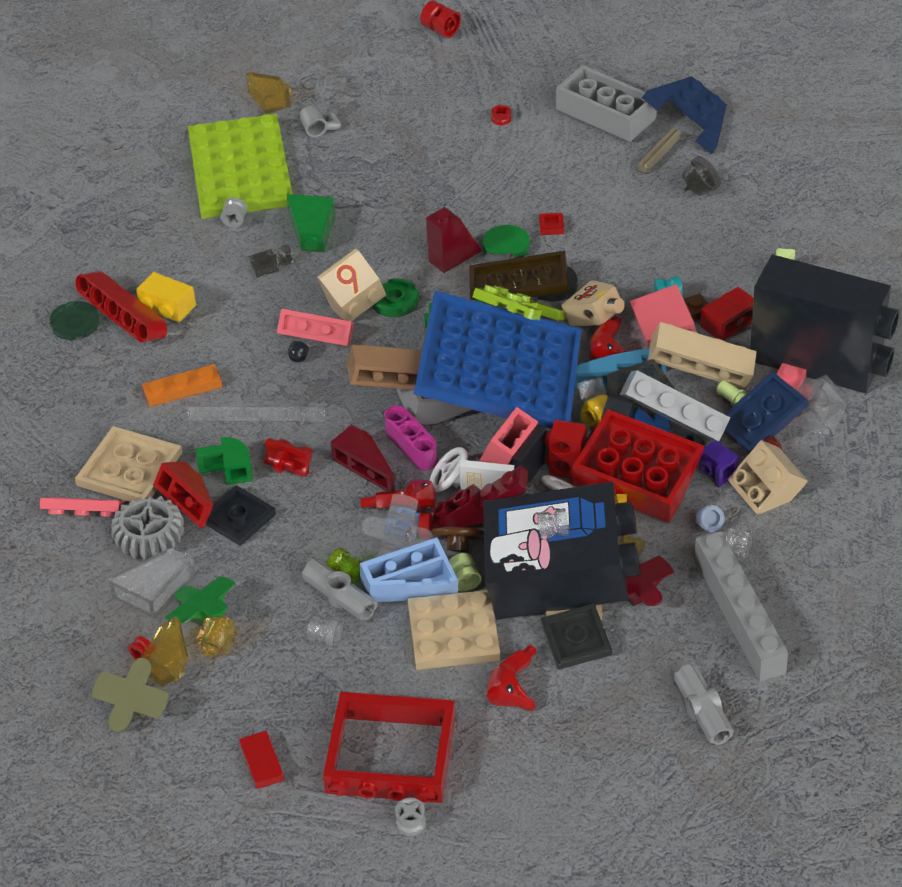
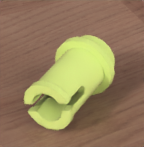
M727 380L720 382L716 389L717 394L731 402L732 407L747 394V391L739 390Z

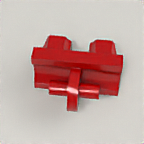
M268 438L265 440L266 454L264 464L273 466L274 471L280 474L284 471L303 477L309 474V464L312 461L313 453L312 448L306 446L300 448L291 445L289 441L284 439L275 440Z

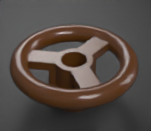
M438 527L431 530V535L437 538H446L447 551L467 552L469 547L468 540L483 538L484 530L468 527Z

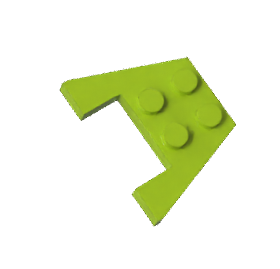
M485 285L484 288H475L473 298L494 306L507 308V311L516 314H523L524 317L531 320H540L541 315L557 321L566 320V315L562 309L530 300L531 297L525 294L508 292L509 289L504 287Z

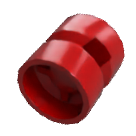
M432 0L422 9L420 23L437 34L450 38L459 29L461 15L459 12Z

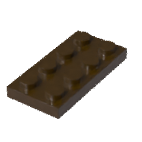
M565 250L469 265L470 300H478L473 298L475 288H484L485 285L504 287L509 289L508 292L514 294L521 293L530 297L569 291Z

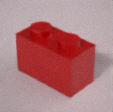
M738 286L724 293L715 301L701 308V328L717 339L726 340L752 323L754 298Z

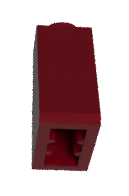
M446 207L426 217L428 260L441 272L445 273L481 252V248L462 220Z

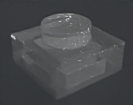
M602 377L575 384L581 407L584 402L593 397L606 395Z

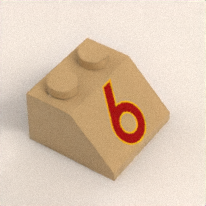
M356 248L317 277L331 309L346 321H353L386 296L379 277Z

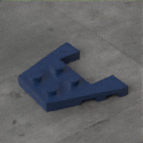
M692 76L645 92L642 99L657 111L669 101L703 128L704 131L696 139V142L710 154L714 152L718 145L727 106L719 96L713 94Z

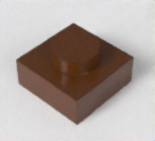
M701 293L684 298L693 321L700 320L701 308L708 304V302Z

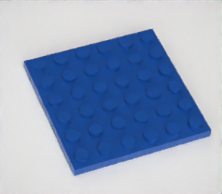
M439 291L434 292L413 394L497 415L502 418H508L515 408L518 407L537 420L538 424L552 430L555 420L570 422L581 328L542 318L540 320H531L524 317L523 314L507 311L508 309Z

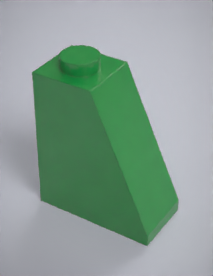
M287 194L288 213L301 251L325 252L336 216L334 197Z

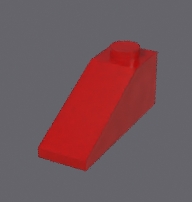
M186 462L161 463L153 486L171 500L174 505H177L198 527L204 528L213 503L201 475Z

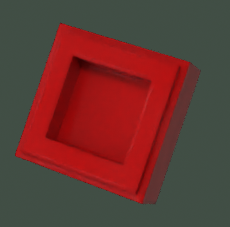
M563 213L539 214L540 236L564 234Z

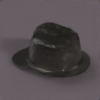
M701 156L695 157L682 174L687 184L684 191L692 190L698 196L715 191L721 184L719 174L714 166Z

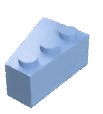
M437 537L360 563V581L366 594L377 602L408 601V598L458 593V579Z

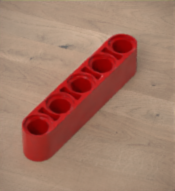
M97 271L79 274L76 277L75 287L77 292L136 340L144 343L166 337L167 325L165 321L104 272Z

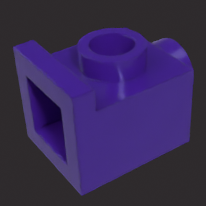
M716 440L704 446V451L699 460V469L705 475L712 477L715 480V486L719 488L728 481L727 479L737 469L738 456Z

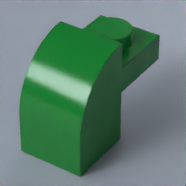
M221 437V445L195 448L199 474L225 470L227 485L253 482L249 450L242 441L231 437Z

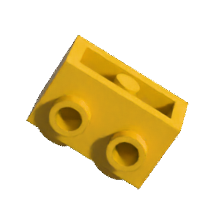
M153 272L136 289L139 301L156 314L179 323L196 306L194 288L192 286Z

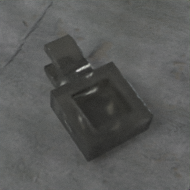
M289 245L279 247L274 254L272 249L250 255V264L256 278L278 272L281 265L292 264V251Z

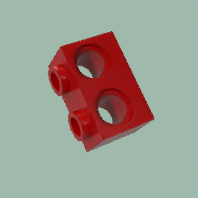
M555 420L552 430H547L545 445L549 446L546 452L545 463L549 464V475L573 479L572 466L586 445V425Z

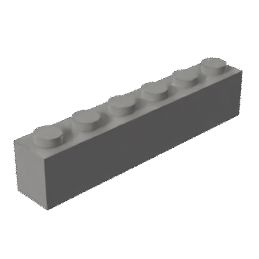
M720 531L696 538L695 562L759 682L786 674L788 651L723 533Z

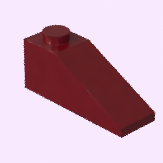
M351 424L331 441L333 461L384 491H395L394 473L372 436L365 430H361Z

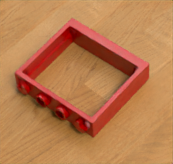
M340 691L323 772L325 794L360 796L367 799L384 798L394 801L416 798L423 803H443L456 722L455 700ZM346 719L442 726L434 777L336 770Z

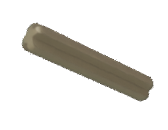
M671 128L637 163V170L639 172L642 171L644 174L648 173L680 139V130Z

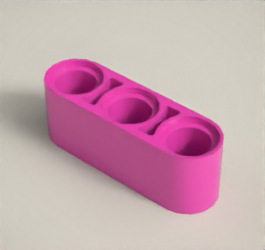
M396 405L386 409L385 427L389 439L418 469H433L437 465L435 439L404 407Z

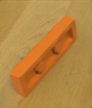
M215 364L142 383V388L149 407L222 388V381Z

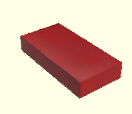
M267 730L239 739L241 750L256 789L284 781V774Z

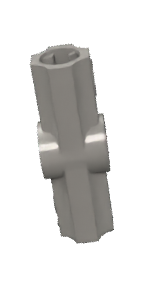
M319 559L310 560L302 571V579L326 595L331 606L344 608L359 620L367 621L373 616L377 608V601L352 584L347 573L336 572Z
M691 664L682 666L678 672L674 673V680L685 698V705L690 718L693 721H698L710 744L714 743L718 746L726 743L733 736V728L722 711V703L715 688H709L697 666H692Z

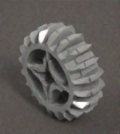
M152 495L148 499H143L140 496L138 501L130 499L129 505H121L120 511L115 512L111 524L112 538L118 550H122L124 555L131 554L133 559L141 556L143 560L147 556H152L156 559L158 554L166 556L167 549L174 550L175 544L181 543V536L184 535V520L177 505H173L171 500L165 501L162 496L154 499Z

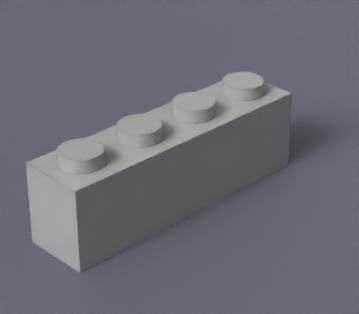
M637 370L630 372L620 393L621 396L634 400V403L710 441L720 440L730 420V417Z

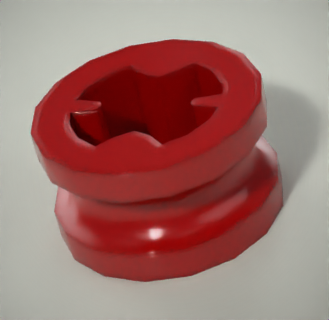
M506 105L494 106L491 109V121L500 126L510 123L511 108Z
M137 636L135 643L132 642L127 647L130 655L135 660L138 658L149 660L148 657H153L156 653L152 643L143 636Z

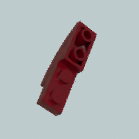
M520 465L514 470L506 472L493 483L486 484L481 490L474 484L464 490H459L450 499L436 505L433 511L432 527H467L484 522L483 501L513 497L526 491L528 471Z

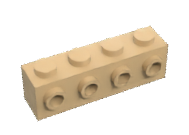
M660 322L651 337L648 360L718 382L727 380L735 387L745 389L754 374L756 351L747 349L744 346L724 342L721 339L711 338L695 331L685 330L672 324Z

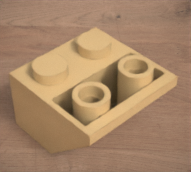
M763 440L755 446L727 479L756 514H762L790 502L808 482L779 447Z

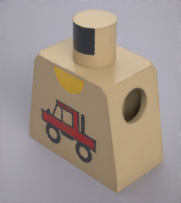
M591 280L561 306L570 326H592L604 324L615 313H621L624 310V301L620 298L614 285Z

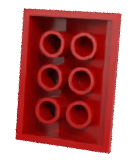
M608 409L572 466L573 485L578 487L613 481L616 494H627V502L632 501L635 510L670 523L684 498L704 451V445Z

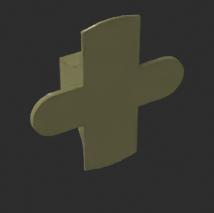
M146 658L136 659L132 663L126 678L102 671L95 681L91 697L114 706L108 720V725L114 732L125 731L133 715L141 718L146 715L159 719L166 707L169 692L146 685L152 672V664Z

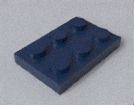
M772 371L724 414L730 417L724 433L749 454L761 440L768 443L809 405L807 398Z

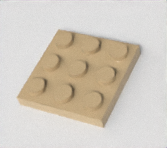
M112 426L75 477L76 486L129 502L130 499L138 501L140 496L143 499H148L150 495L153 496L157 491L153 483L161 463L177 462L182 454V447Z
M487 590L408 598L416 670L501 661L494 611Z

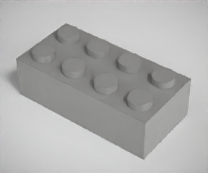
M584 65L556 87V110L629 142L656 119L657 110L642 99L645 91Z

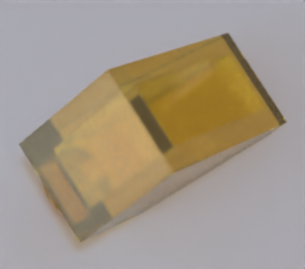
M252 72L246 73L248 92L265 114L291 106V89L280 77Z
M176 616L160 626L142 658H146L152 664V672L149 677L161 687L172 681L176 683L185 673L183 667L189 658L181 622Z

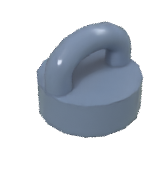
M703 505L696 514L695 523L705 531H717L724 524V512L716 505Z

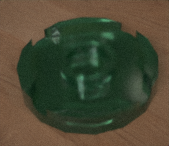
M72 301L64 303L53 310L50 315L52 332L57 337L65 340H77L76 337L83 336V338L88 337L96 331L99 325L98 311L88 302Z

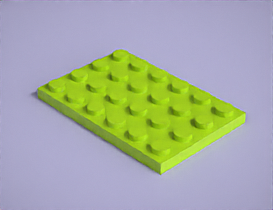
M265 114L257 117H243L235 120H222L188 126L201 219L219 217L224 209L225 201L229 198L243 200L247 205V212L288 207L287 194H292L277 114Z

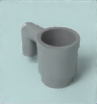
M306 106L300 112L301 123L307 135L312 138L322 136L327 130H338L341 128V123L335 113H330L327 117L329 121H326L320 111L314 106Z

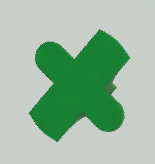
M219 576L201 590L192 586H184L178 589L174 596L182 604L165 616L166 620L179 626L190 620L204 628L209 627L225 615L227 604L223 602V598L236 583L227 577Z

